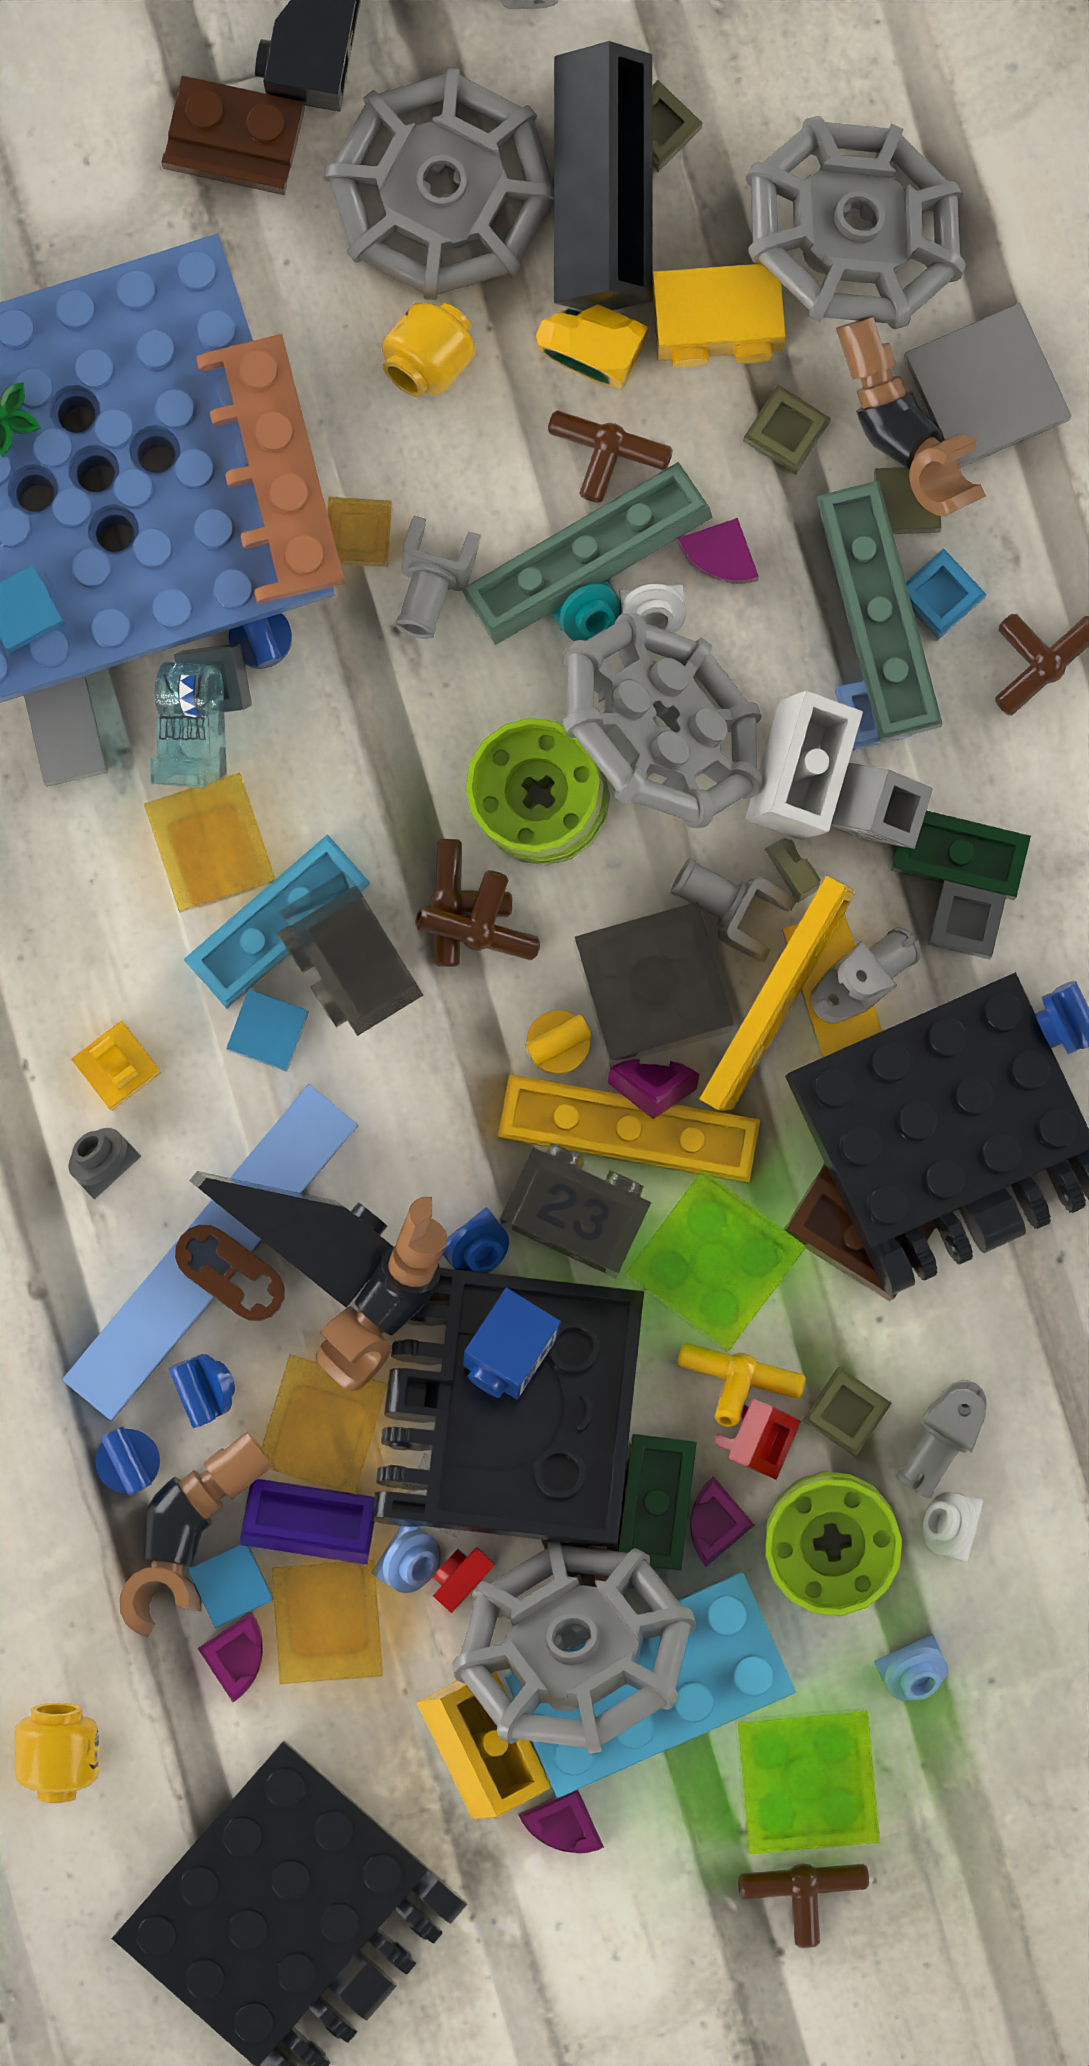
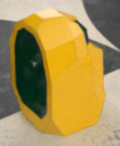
M596 304L583 311L568 308L554 314L550 318L542 320L536 334L538 350L563 367L602 385L622 390L642 352L649 333V327L635 319Z

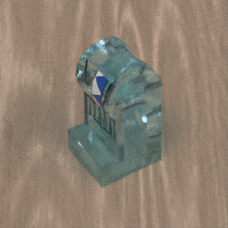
M163 662L158 670L155 681L154 695L158 717H156L157 755L150 758L151 784L205 788L227 775L222 675L216 665Z

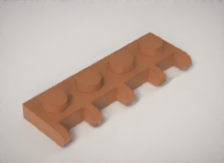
M278 334L198 355L196 360L199 371H211L225 367L234 404L216 408L210 411L213 426L239 423L249 463L248 466L226 472L225 477L228 487H239L254 483L264 527L246 531L240 535L243 548L249 549L269 544L278 579L277 583L267 584L254 590L257 604L270 603L345 584L283 335Z

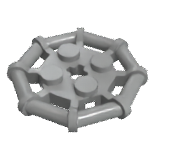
M447 68L446 74L379 94L372 90L363 97L365 105L334 162L325 166L324 179L330 182L350 245L347 254L355 263L364 261L423 292L424 299L437 300L439 294L506 274L512 278L522 270L520 266L522 258L551 205L554 204V184L534 122L538 115L529 105L521 107L461 76L460 69ZM443 101L442 115L432 117L431 122L417 126L416 122L404 125L397 116L400 113ZM459 102L500 125L488 134L456 117L457 103ZM381 126L387 128L392 134L393 139L378 166L360 165ZM514 139L526 181L507 179L498 148L508 140ZM445 168L453 170L455 172L453 183L459 187L457 191L453 194L444 193L441 197L433 196L431 194V184L425 181L429 172L440 175ZM359 184L377 185L386 214L383 219L371 228L357 186ZM506 198L522 199L525 203L502 242L490 227ZM397 231L428 248L427 266L390 248L382 242ZM479 239L490 252L489 254L440 268L443 249L461 248L470 241Z
M821 116L807 118L803 121L802 129L764 162L752 164L748 171L746 181L751 187L753 243L748 248L751 259L754 263H762L810 311L808 317L820 322L823 317L856 321L874 317L875 322L887 323L892 329L902 328L909 325L911 315L947 283L958 281L962 277L966 264L960 256L958 201L962 198L963 193L956 181L949 182L902 136L903 128L891 124L889 128L825 122ZM838 149L876 152L877 155L876 158L841 155ZM810 154L817 156L821 165L819 171L813 176L809 175L805 180L789 173ZM892 160L921 190L916 191L910 184L904 189L893 178L897 171L889 164ZM777 195L793 202L794 227L779 232ZM851 208L859 209L861 219L871 221L872 226L865 227L864 231L857 230L847 223L845 217H847ZM929 210L933 212L934 242L923 237L922 211ZM800 248L803 251L804 260L807 265L816 272L826 274L822 286L786 251ZM911 258L926 265L927 269L902 290L896 276L897 271ZM839 281L872 283L876 285L881 297L835 293Z
M623 613L618 616L614 625L586 641H574L568 646L563 656V663L568 670V716L563 720L564 729L568 737L577 738L616 789L614 797L621 803L627 804L629 801H633L679 817L690 828H704L711 823L714 815L741 798L747 799L757 795L763 783V776L757 769L756 724L761 720L762 715L758 705L745 699L710 653L712 645L706 640L699 638L697 641L645 623L639 614ZM618 651L625 668L616 673L605 665L603 660ZM647 651L664 656L665 658H661L658 662L651 660ZM694 675L697 676L721 709H716L694 681ZM594 691L599 694V702L605 700V711L603 713H600L599 709L594 708ZM658 716L664 721L666 726L659 728L653 718ZM727 732H731L732 760L721 752V741L727 736ZM652 773H655L667 779L660 784L647 778ZM704 773L717 784L708 790L699 789L695 778Z
M548 1541L547 1549L491 1583L480 1582L473 1590L472 1597L475 1603L461 1654L453 1661L454 1677L457 1681L467 1684L497 1725L498 1737L504 1741L513 1744L522 1739L588 1748L589 1754L602 1752L601 1745L659 1709H671L677 1702L679 1694L676 1690V1685L688 1636L696 1629L695 1615L691 1609L682 1607L650 1566V1556L647 1553L636 1548L632 1549L629 1553L561 1545L560 1541ZM567 1571L608 1576L609 1578L606 1582L595 1580L596 1587L584 1586L579 1584L578 1578L568 1577ZM554 1576V1580L523 1599L516 1598L548 1577ZM636 1588L653 1612L637 1615L623 1596L628 1589ZM504 1616L510 1619L512 1624L510 1636L508 1637L506 1634L504 1644L489 1647L497 1617L501 1618ZM568 1633H572L576 1638H582L586 1635L591 1637L585 1642V1647L578 1651L566 1652L562 1650L564 1648L562 1637ZM661 1636L652 1672L640 1665V1650L643 1639ZM510 1668L523 1686L512 1702L491 1675L493 1672ZM626 1684L639 1690L595 1718L593 1704ZM542 1702L549 1703L551 1707L562 1712L573 1711L579 1708L581 1720L532 1713Z

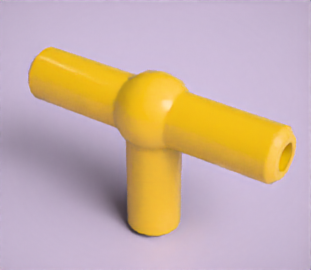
M689 1343L681 1346L677 1361L678 1366L681 1368L725 1379L714 1415L716 1421L725 1427L738 1425L750 1386L798 1399L802 1396L806 1381L804 1374L759 1363L746 1353L730 1355Z

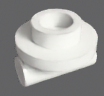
M647 584L635 589L619 590L621 614H639L645 623L675 633L684 623L686 609L682 584Z
M944 1492L933 1499L925 1512L922 1524L923 1538L927 1547L935 1554L968 1562L984 1500L956 1492Z

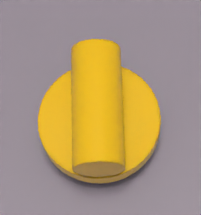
M553 1010L540 1015L532 1023L524 1045L536 1067L538 1066L543 1071L552 1074H565L577 1069L586 1059L592 1033L581 1014L576 1016L568 1011Z

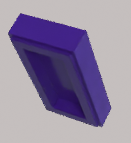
M257 1479L249 1487L240 1545L368 1565L375 1521L372 1520L374 1497Z

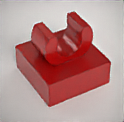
M752 1399L749 1406L744 1405L741 1415L743 1422L736 1438L730 1439L724 1435L717 1434L714 1441L719 1447L730 1452L728 1459L777 1480L801 1421L775 1407Z

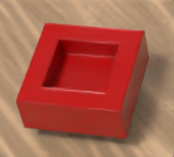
M477 1547L468 1557L458 1548L433 1575V1578L441 1585L433 1597L449 1612L453 1613L495 1566V1563Z

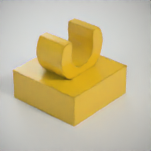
M122 1020L71 1058L111 1111L162 1073Z

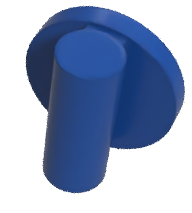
M280 613L230 629L228 639L229 644L241 643L246 666L264 669L278 664L286 657L292 643V632L288 620Z
M1077 982L1065 983L1056 988L1052 993L1042 996L1045 1009L1035 1015L1050 1047L1054 1048L1062 1044L1068 1055L1078 1049L1088 1048L1089 1007Z
M486 1207L448 1237L442 1255L456 1270L489 1273L504 1259L509 1248V1236Z
M200 1354L168 1368L192 1428L207 1424L231 1409L235 1384L230 1371L222 1362L215 1361L206 1354Z
M123 1426L101 1437L102 1443L97 1450L95 1464L100 1479L107 1487L116 1492L128 1493L130 1496L152 1485L159 1472L160 1454L156 1444L148 1435L138 1430L125 1429Z

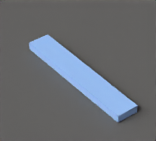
M308 1084L230 1178L303 1193L356 1130L358 1124ZM213 1200L209 1202L189 1226V1228L197 1225H212L225 1232L252 1253L262 1242L259 1237ZM210 1237L205 1243L194 1239L187 1248L194 1256L190 1264L193 1270L199 1271L201 1267L208 1265L221 1275H224L231 1265L216 1254L215 1250L220 1242L213 1237ZM177 1242L62 1378V1381L110 1421L116 1418L215 1299L187 1278L178 1268L175 1259Z

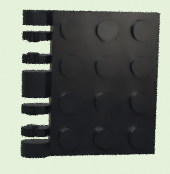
M1016 972L785 1075L883 1289L890 1296L915 1285V1276L908 1259L921 1280L925 1281L936 1276L938 1273L935 1256L926 1238L917 1227L934 1221L948 1254L960 1265L972 1259L973 1251L963 1225L953 1211L960 1210L976 1246L982 1253H986L1026 1234L1023 1218L1013 1197L1005 1189L1006 1187L1011 1185L1024 1211V1215L1027 1217V1221L1030 1222L1034 1229L1050 1224L1051 1216L1039 1186L1030 1176L1046 1170L1060 1202L1069 1213L1085 1208L1086 1200L1084 1194L1089 1200V1128L1058 1061L1042 1032L1035 1012ZM895 1237H899L903 1248L896 1241Z
M440 1268L439 1283L429 1301L449 1300V1305L427 1303L407 1324L446 1325L444 1344L422 1342L413 1339L398 1340L392 1344L391 1357L409 1363L424 1365L442 1364L441 1372L408 1368L390 1369L384 1411L386 1417L395 1420L419 1423L435 1422L434 1430L388 1426L382 1429L381 1436L382 1445L389 1446L395 1450H432L430 1469L424 1470L406 1468L399 1465H388L379 1467L376 1477V1483L381 1486L413 1491L427 1490V1495L389 1491L375 1492L372 1520L382 1524L405 1527L427 1526L617 1548L644 1291ZM506 1287L561 1321L558 1338L518 1400L506 1392L500 1398L486 1393L469 1380L468 1375L471 1371L463 1366L464 1351Z
M284 1740L111 1939L254 2066H298L277 2047L281 2041L309 2066H329L331 2062L326 2057V2053L316 2043L309 2041L294 2027L295 2024L309 2009L333 2036L349 2043L358 2031L320 1995L329 1987L355 2013L368 2021L397 1987V1984L360 1951L365 1943L369 1941L394 1966L403 1973L408 1974L417 1964L413 1960L411 1953L399 1942H394L379 1927L395 1910L410 1924V1928L419 1937L434 1944L443 1932L430 1918L406 1898L412 1890L425 1904L449 1924L457 1918L468 1903Z

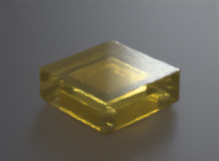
M329 497L328 518L340 564L388 567L392 501Z

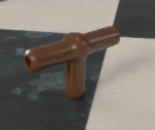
M557 410L552 413L548 424L549 434L594 448L579 494L582 498L595 503H600L604 499L618 456L664 470L668 468L673 453L671 446L627 433L622 426L616 423L599 424Z
M1010 614L1001 622L999 632L1030 664L1024 672L995 697L996 704L1006 715L1012 716L1045 685L1061 679L1065 674L1066 666L1089 647V616H1084L1050 648L1018 614Z
M440 839L437 842L436 890L431 897V907L461 916H470L478 891L461 890L462 842L459 839ZM505 891L497 917H509L512 914V894ZM435 935L434 963L437 966L457 967L460 964V941Z
M488 870L484 872L470 917L428 906L421 907L416 915L415 925L418 930L461 941L471 950L482 951L491 949L527 960H533L538 955L540 949L538 936L494 925L509 881L505 874L497 871Z
M801 1863L793 1866L790 1870L742 1873L738 1877L739 1895L743 1899L792 1895L795 1945L799 1948H812L820 1944L818 1893L865 1890L869 1886L868 1868L864 1864L815 1868L810 1864Z

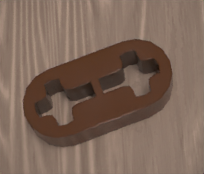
M197 1225L189 1228L180 1236L175 1248V1259L178 1268L187 1278L237 1315L249 1321H263L272 1318L281 1309L285 1300V1286L282 1278L272 1267L225 1232L212 1225ZM210 1237H213L220 1242L215 1252L221 1259L231 1265L224 1275H221L208 1265H204L199 1271L193 1270L190 1267L194 1256L187 1248L194 1239L205 1243ZM239 1271L252 1281H257L262 1275L268 1277L271 1282L268 1285L267 1291L274 1297L271 1304L265 1307L262 1304L256 1303L250 1310L244 1308L241 1302L244 1300L245 1293L230 1281L234 1274Z

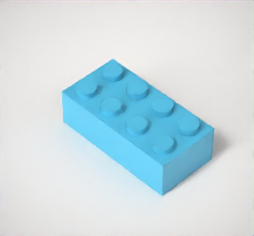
M744 1572L735 1573L677 1599L682 1607H687L693 1611L696 1629L688 1636L676 1685L679 1699L671 1709L661 1708L601 1745L602 1752L589 1754L588 1748L533 1741L557 1798L796 1693ZM661 1636L643 1639L640 1665L652 1672ZM588 1639L565 1648L563 1651H578L585 1647V1642ZM513 1672L505 1675V1679L515 1699L523 1686ZM626 1684L593 1704L595 1718L639 1690ZM541 1702L532 1713L581 1720L579 1708L573 1711L562 1712L551 1707L549 1703Z

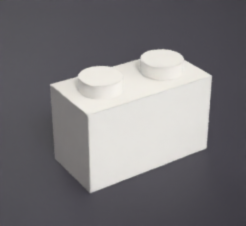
M806 690L780 700L759 768L763 776V783L757 795L750 800L745 820L799 840H805L829 832L863 711Z

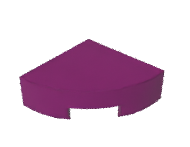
M738 518L678 538V545L685 558L691 565L703 573L731 584H745L758 581L759 575Z
M630 1059L610 1068L608 1084L654 1119L697 1090L700 1074L678 1062L670 1061L669 1066L640 1064V1059Z
M714 1476L705 1483L698 1493L690 1518L693 1546L705 1567L755 1526Z
M253 1612L198 1648L232 1702L239 1699L249 1689L259 1672L262 1662V1633Z
M578 1789L562 1797H554L518 1814L526 1829L535 1838L554 1849L581 1854L604 1848Z

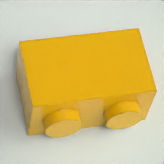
M763 264L653 272V308L658 361L672 360L673 367L693 368L707 365L710 362L709 357L734 355L735 362L759 363L772 359V352H783L786 335L782 285Z
M493 1672L491 1675L507 1695L497 1672ZM455 1681L416 1702L472 1819L499 1817L552 1788L530 1741L519 1739L515 1743L510 1744L499 1738L497 1735V1725L466 1683Z

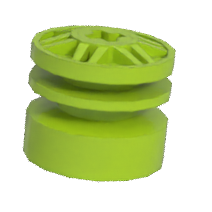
M526 718L504 724L481 742L469 762L465 790L472 816L499 849L521 862L551 865L573 859L594 843L606 823L610 801L606 776L577 738L568 737L564 726L556 721ZM537 784L545 790L551 784H554L550 793L555 802L548 809L541 804H537L532 809H529L534 801L528 792L534 785Z
M822 1471L798 1479L778 1496L766 1520L765 1556L773 1581L791 1602L815 1614L843 1616L868 1608L888 1591L900 1568L902 1537L891 1505L874 1485L851 1473ZM830 1523L837 1525L840 1534H850V1542L840 1544V1555L834 1557L827 1556L824 1546H814L813 1544L814 1538L824 1536V1525Z

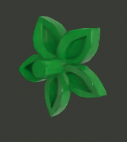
M24 382L9 386L1 395L0 455L3 458L12 446L13 432L29 434L41 429L32 414L20 410L25 400Z

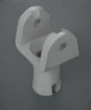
M414 515L403 543L401 562L402 573L410 577L411 581L401 613L396 620V627L407 635L421 639H430L434 637L435 626L447 590L461 591L462 588L468 585L481 535L468 531L458 562L419 551L426 519Z
M688 858L670 890L671 894L678 895L719 918L717 924L720 926L718 929L720 941L762 962H765L770 949L763 943L737 929L753 896L755 895L786 911H792L797 902L793 895L765 878L759 877L746 882L741 881L736 885L696 863V860Z
M900 927L889 931L884 938L869 949L861 940L826 972L811 991L810 1002L815 1014L828 1023L837 1024L869 1010L897 986L893 980L895 976L919 961L921 958V948L918 940L904 948L902 943L913 934Z
M960 1380L952 1383L924 1412L922 1426L926 1431L903 1468L896 1474V1478L905 1486L910 1488L921 1473L923 1476L916 1486L918 1488L915 1492L926 1498H931L934 1494V1489L959 1451L965 1453L967 1450L972 1453L986 1415V1396L980 1386L969 1380Z

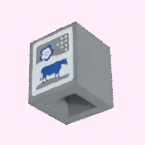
M848 763L831 826L864 840L915 849L933 788L889 769Z

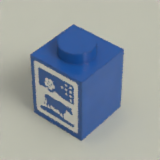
M506 1287L464 1351L463 1366L471 1371L468 1375L469 1380L492 1396L500 1398L506 1392L518 1400L558 1338L561 1321Z

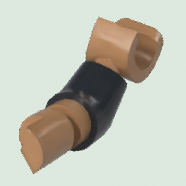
M874 317L836 327L852 379L860 378L863 386L857 390L862 407L856 410L862 429L873 447L910 469V485L918 502L934 515L947 516L986 497L981 484H973L962 475L957 460L973 452L978 440L966 434H957L942 441V432L920 409L915 400L914 393L912 391H905L901 376L893 377L890 369L896 365L890 343L882 344Z
M421 1197L410 1205L396 1245L389 1248L383 1255L379 1266L354 1302L360 1311L357 1312L352 1306L347 1307L319 1332L326 1340L321 1344L316 1353L317 1363L341 1387L347 1390H359L376 1375L387 1361L392 1349V1345L381 1334L385 1332L393 1336L427 1305L437 1288L441 1275L438 1262L442 1257L448 1238L442 1225L431 1219L432 1197Z
M248 1432L225 1450L221 1448L204 1462L207 1470L202 1474L193 1470L182 1480L173 1477L154 1495L148 1505L145 1519L144 1560L152 1562L151 1567L134 1573L124 1584L120 1595V1613L123 1620L137 1634L149 1637L156 1624L150 1615L149 1605L152 1597L163 1588L169 1587L173 1591L176 1606L187 1610L201 1611L200 1595L195 1585L182 1575L183 1568L192 1567L201 1535L205 1529L212 1525L210 1517L223 1507L220 1499L225 1495L234 1499L275 1466L262 1447Z

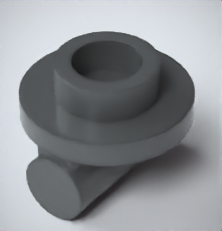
M102 1128L86 1133L75 1143L68 1168L71 1176L95 1200L133 1165L141 1155L117 1130Z

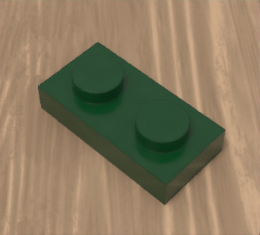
M926 810L915 849L896 846L891 871L940 883L946 880L1007 895L1006 899L1015 900L1031 836Z
M632 1434L618 1552L629 1553L632 1549L636 1548L650 1556L651 1567L673 1570L682 1569L697 1442Z

